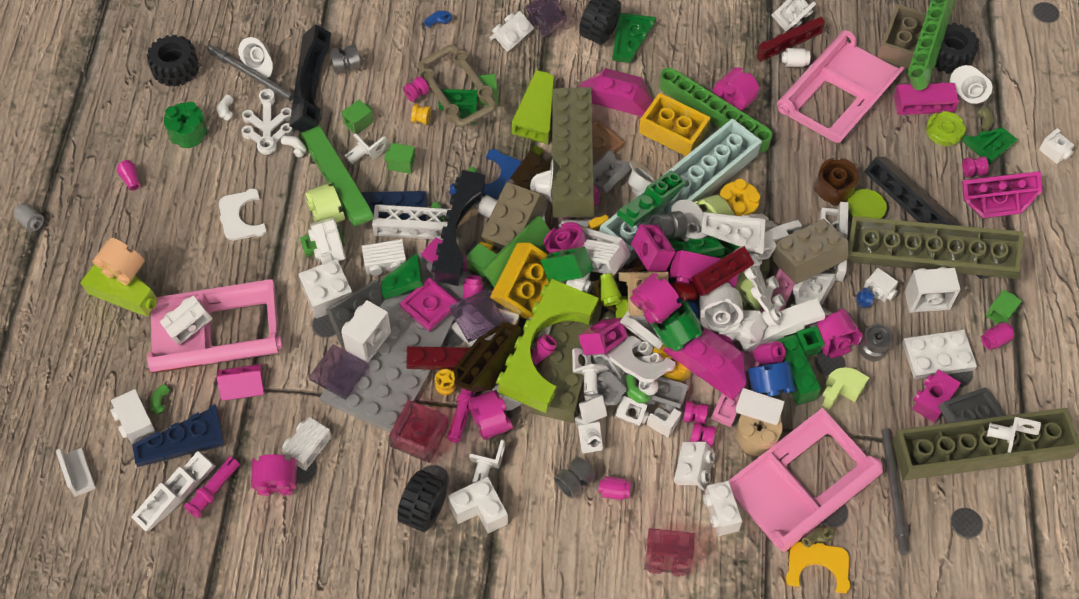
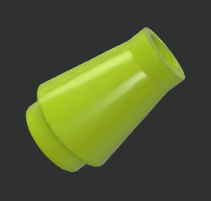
M613 274L601 275V301L604 302V306H613L621 303L620 298L622 295L613 278Z

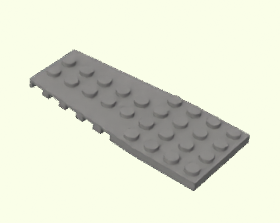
M418 253L421 260L423 282L429 277L434 281L435 273L431 272L432 263L423 258L421 253ZM462 271L459 286L436 282L459 302V306L430 332L400 307V303L414 290L384 300L380 308L388 312L391 328L390 335L367 364L347 353L320 396V401L391 434L397 435L432 370L406 369L407 346H444V340L451 331L452 323L458 315L463 301V282L466 281V276L472 274Z

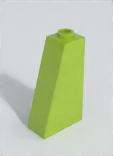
M535 71L512 120V134L549 144L554 75L548 72Z
M96 265L91 267L80 282L89 295L146 317L159 301L153 291L136 276H134L128 286H125L117 280V277L114 276L110 279L101 272L103 269Z

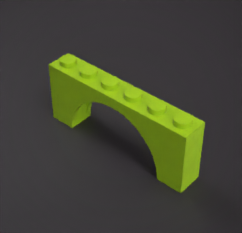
M551 279L549 285H544L540 295L542 299L540 302L535 303L532 310L534 315L532 319H527L523 328L525 333L523 337H518L514 346L516 351L514 355H509L505 364L508 367L505 373L501 371L496 382L499 384L498 393L544 413L547 412L555 396L556 386L545 380L536 370L531 359V345L540 332L553 324L574 321L589 325L599 300L595 296L554 279Z

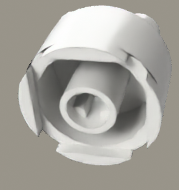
M724 283L706 295H700V321L704 328H708L711 331H719V334L731 333L739 328L743 319V304L741 294L735 288L731 287L729 283Z

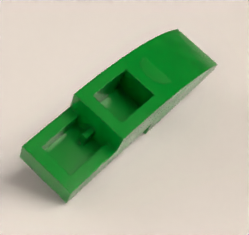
M672 170L648 185L644 193L620 208L617 216L631 227L638 223L644 224L686 185V181Z

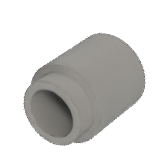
M22 203L14 210L15 219L28 231H36L42 227L44 217L31 205Z

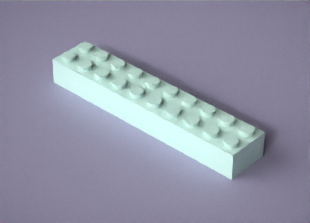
M732 118L669 170H672L684 179L686 185L657 214L671 212L672 206L679 200L695 202L712 195L758 156L762 141ZM616 213L600 226L599 232L623 239L632 254L625 263L628 266L638 257L631 242L641 223L631 227L617 216Z

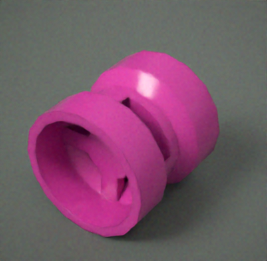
M418 76L412 83L404 85L403 91L411 102H415L419 99V96L429 93V87L426 81Z
M985 156L977 157V159L971 157L964 158L962 163L964 176H986L988 173L987 158Z
M686 401L683 422L690 423L693 421L704 426L708 404L701 403L696 405L692 401Z
M694 422L690 442H707L712 447L716 427L710 425L704 427L701 423Z

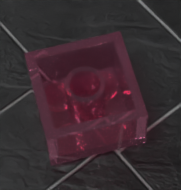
M408 400L389 434L390 447L430 463L449 427L448 416Z
M649 528L645 545L643 570H648L653 574L668 572L679 577L685 576V574L689 575L693 562L695 533Z

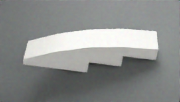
M799 220L772 228L765 232L763 254L749 249L747 251L749 254L757 253L762 260L769 259L777 246L775 242L799 231L802 225Z
M818 298L780 311L782 317L780 325H773L772 327L767 325L765 331H763L764 334L761 341H751L749 344L739 341L743 352L754 350L759 344L774 342L777 339L784 338L786 335L803 330L804 325L824 320L825 314Z
M197 451L183 468L178 467L165 484L160 483L131 518L146 532H149L181 504L216 465L204 454Z

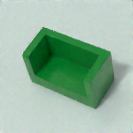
M585 246L551 252L541 259L549 283L551 279L561 282L583 278L593 270Z

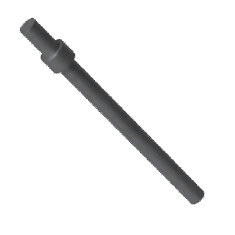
M213 45L208 47V52L215 55L219 61L230 64L285 99L293 100L294 94L234 59L230 53L225 50H219Z
M886 428L882 429L881 433L896 524L894 532L895 538L898 539L900 554L907 555L909 554L907 541L909 533L908 527L905 526L891 433L890 429Z

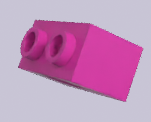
M640 224L631 245L648 271L666 272L675 254V250L658 225Z
M622 318L600 320L579 334L584 355L605 354L627 339L625 326L620 323Z
M938 369L934 376L930 374L923 384L926 386L924 391L919 389L913 401L916 403L912 410L936 423L942 413L938 406L942 402L950 400L961 383Z

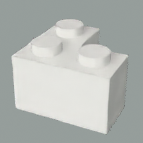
M488 477L447 495L448 505L458 524L477 515L480 517L487 533H491L508 524V514Z

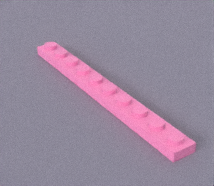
M779 268L775 277L779 287L773 290L771 302L773 304L772 297L778 294L782 295L785 305L779 309L780 312L785 309L795 283ZM742 350L746 386L744 388L749 389L748 368L759 366L760 363L754 358V350L747 352ZM741 392L734 400H731L722 393L711 419L731 427L737 415L735 410Z

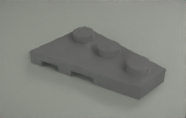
M372 281L326 309L341 346L345 347L342 328L347 321L350 322L354 317L356 309L360 305L362 306L366 300L378 307L384 302L385 299L382 295L379 281Z
M986 387L947 400L938 406L948 423L1004 416Z

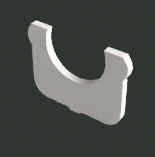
M249 189L246 192L224 196L220 199V221L223 224L224 234L228 240L236 241L254 236L262 237L267 233L265 223L252 226L245 224L239 217L243 205L252 200H260L258 190Z
M628 336L624 342L609 352L611 362L622 368L626 373H630L640 381L647 383L655 381L667 371H672L676 363L668 357L664 361L655 364L638 360L633 355L632 350L635 346L641 344V340L635 336Z

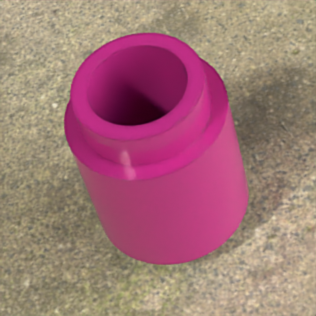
M466 276V281L463 282V302L469 303L472 307H479V304L484 302V282L481 276Z
M1000 322L986 330L981 336V341L988 350L998 349L1013 340L1014 330L1011 325Z
M779 341L759 344L754 350L755 360L763 365L782 362L786 354L783 344Z
M605 476L604 480L600 479L598 493H602V498L629 499L631 481H626V478Z

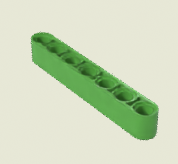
M931 0L908 70L911 85L915 90H923L929 85L955 0Z
M664 68L661 71L659 88L678 102L711 117L710 122L719 128L733 118L762 141L759 152H766L769 149L772 139V131L677 70Z
M317 126L302 132L301 137L307 150L327 183L331 182L332 186H334L341 207L352 225L357 227L373 220V214L321 127Z

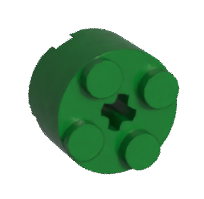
M194 102L179 103L165 110L164 125L169 139L174 145H180L181 148H192L199 145L204 136L206 137L207 126L203 113Z
M680 301L682 303L681 307L662 323L654 322L651 324L666 348H672L673 351L682 349L685 343L691 339L698 338L702 334L701 323L687 301Z

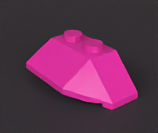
M607 68L586 79L580 85V87H591L592 104L641 117L654 101L642 77Z
M1041 171L962 180L963 201L981 218L1021 214L1042 192Z
M708 328L701 329L702 334L698 338L691 339L678 351H673L672 348L666 347L663 349V352L731 400H734L742 391V388L746 386L742 352Z

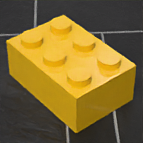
M659 93L640 119L639 133L687 156L698 147L708 132L711 117Z
M517 243L490 298L509 311L520 314V318L532 319L534 315L532 313L533 307L536 302L541 301L542 297L540 295L544 285H549L541 263V259L546 257L547 254L531 243Z

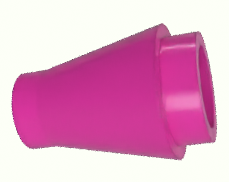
M131 160L120 162L117 165V173L126 183L129 190L134 191L140 188L136 165Z
M544 334L538 338L530 353L534 365H538L556 351L557 342L552 336Z

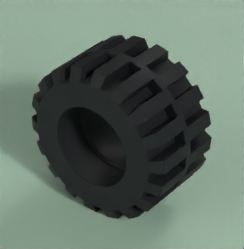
M590 0L580 21V36L597 44H604L610 38L617 25L621 13V2L618 0Z
M948 23L935 67L938 68L937 70H943L949 74L950 72L953 73L958 67L964 65L971 66L979 48V39L976 38L975 32H971L969 27L965 28L962 24L952 23L950 25Z
M169 35L164 36L165 38H158L157 42H153L151 44L152 47L148 48L147 61L155 80H158L160 84L165 83V86L173 85L174 87L178 86V84L184 85L186 81L190 82L192 76H196L199 70V62L193 44L183 36L177 37V35H172L169 37Z
M418 470L409 480L401 496L397 512L398 522L421 532H426L434 524L443 506L447 492L446 480L424 470Z

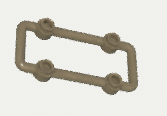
M448 45L418 63L419 76L426 81L444 107L443 112L446 119L454 122L458 127H465L493 112L497 104L494 100L492 88L484 86L468 63L469 57L467 52L459 50L455 45ZM451 52L454 54L453 60L455 65L463 68L477 87L480 101L488 104V106L462 120L460 119L458 106L450 104L436 83L434 71L425 67Z

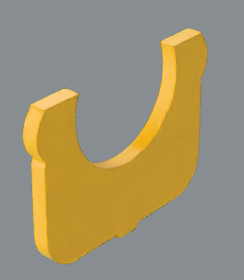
M797 542L790 548L789 567L785 578L788 586L800 587L799 576L801 571L810 565H822L828 568L836 579L835 592L845 594L850 588L848 580L849 555L845 549L826 546L823 543H816L810 547H805L802 542Z

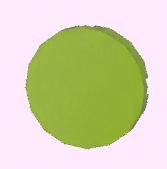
M942 111V113L938 114L934 113L928 119L926 125V132L929 138L943 146L958 144L963 139L966 131V126H964L961 117L948 111Z
M870 189L855 191L847 201L850 219H853V216L882 219L887 210L884 198L876 191Z

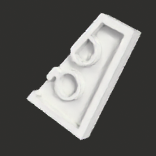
M703 212L701 233L740 247L745 246L746 249L763 254L765 219Z

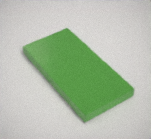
M537 216L481 269L494 288L517 243H531L549 255L545 249L544 239L550 229L541 216Z

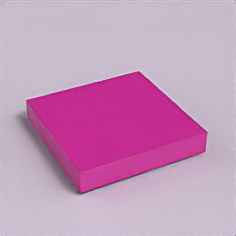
M430 277L423 282L422 287L415 289L400 303V307L428 332L432 331L459 306V302Z

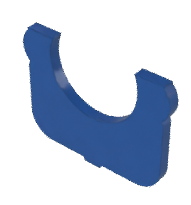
M491 149L486 155V159L496 162L501 169V174L496 181L485 184L483 196L488 195L497 200L506 182H508L521 164V161L501 154L498 150Z

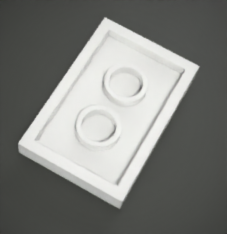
M965 330L904 338L902 341L914 379L927 378L930 374L934 376L938 369L946 374L973 371L977 368Z

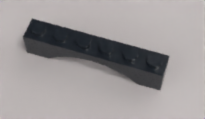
M316 24L303 34L289 126L300 132H305L319 125L321 108L316 100V84L322 62L329 49L331 32Z
M462 170L461 176L456 177L454 189H457L456 194L452 193L450 199L452 209L447 210L445 219L448 222L447 227L443 226L441 232L443 242L442 244L438 243L436 251L438 260L433 261L431 272L435 273L434 281L459 286L464 257L456 241V231L465 214L481 202L485 188V174Z

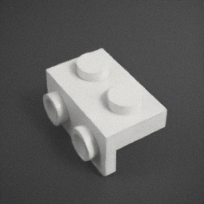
M786 0L771 16L786 32L791 27L799 26L802 23L800 19L802 17L807 18L813 12L812 8L816 3L813 1L811 4H808L805 0Z
M521 11L515 15L513 13L509 14L504 19L506 22L504 25L499 23L491 30L493 34L489 37L490 40L496 38L507 52L534 29Z
M819 273L797 285L795 284L793 295L796 297V304L818 298L822 306L835 282L834 276Z
M682 442L674 482L677 485H697L702 491H706L711 480L712 463L715 461V452L707 442Z

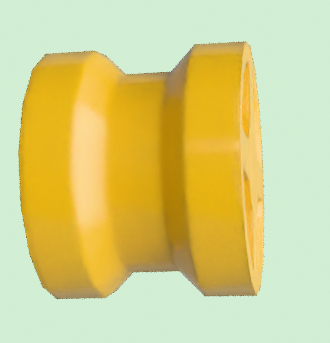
M415 103L411 113V122H422L423 125H428L431 107H421Z
M442 369L435 375V386L439 394L447 396L453 394L456 390L453 371Z

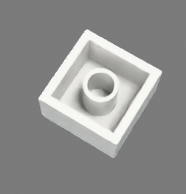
M337 259L298 274L302 289L316 319L327 315L326 309L352 294V290Z
M940 267L929 270L925 268L915 270L904 291L909 313L950 310L961 289L955 268Z
M368 300L356 309L354 317L350 322L347 321L342 328L346 352L366 364L391 333L388 312Z

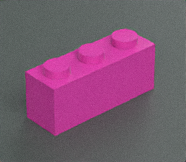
M945 82L929 84L928 87L919 91L913 89L911 84L897 85L893 96L897 115L942 113V111L954 113L959 102L955 83Z
M682 250L677 251L672 258L669 277L677 279V283L689 284V281L693 282L691 279L693 275L721 258ZM737 276L725 283H729L731 287L735 288Z

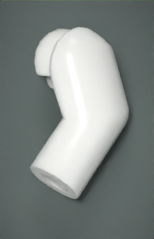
M226 94L217 106L219 117H223L226 121H229L233 116V113L229 111V106L234 101L230 95Z
M282 136L281 143L293 146L295 148L293 151L295 156L303 157L307 150L303 142L295 136Z

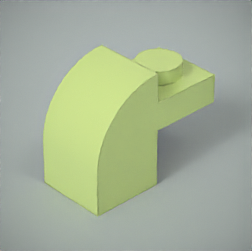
M844 367L834 370L826 381L825 385L827 388L822 395L825 397L822 406L830 410L840 394L856 402L865 388L869 377L853 368Z

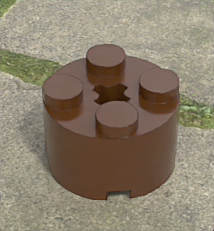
M834 158L826 160L819 169L815 182V192L820 198L833 206H839L840 202H847L854 194L859 180L857 167L849 160L843 158L840 160H834Z

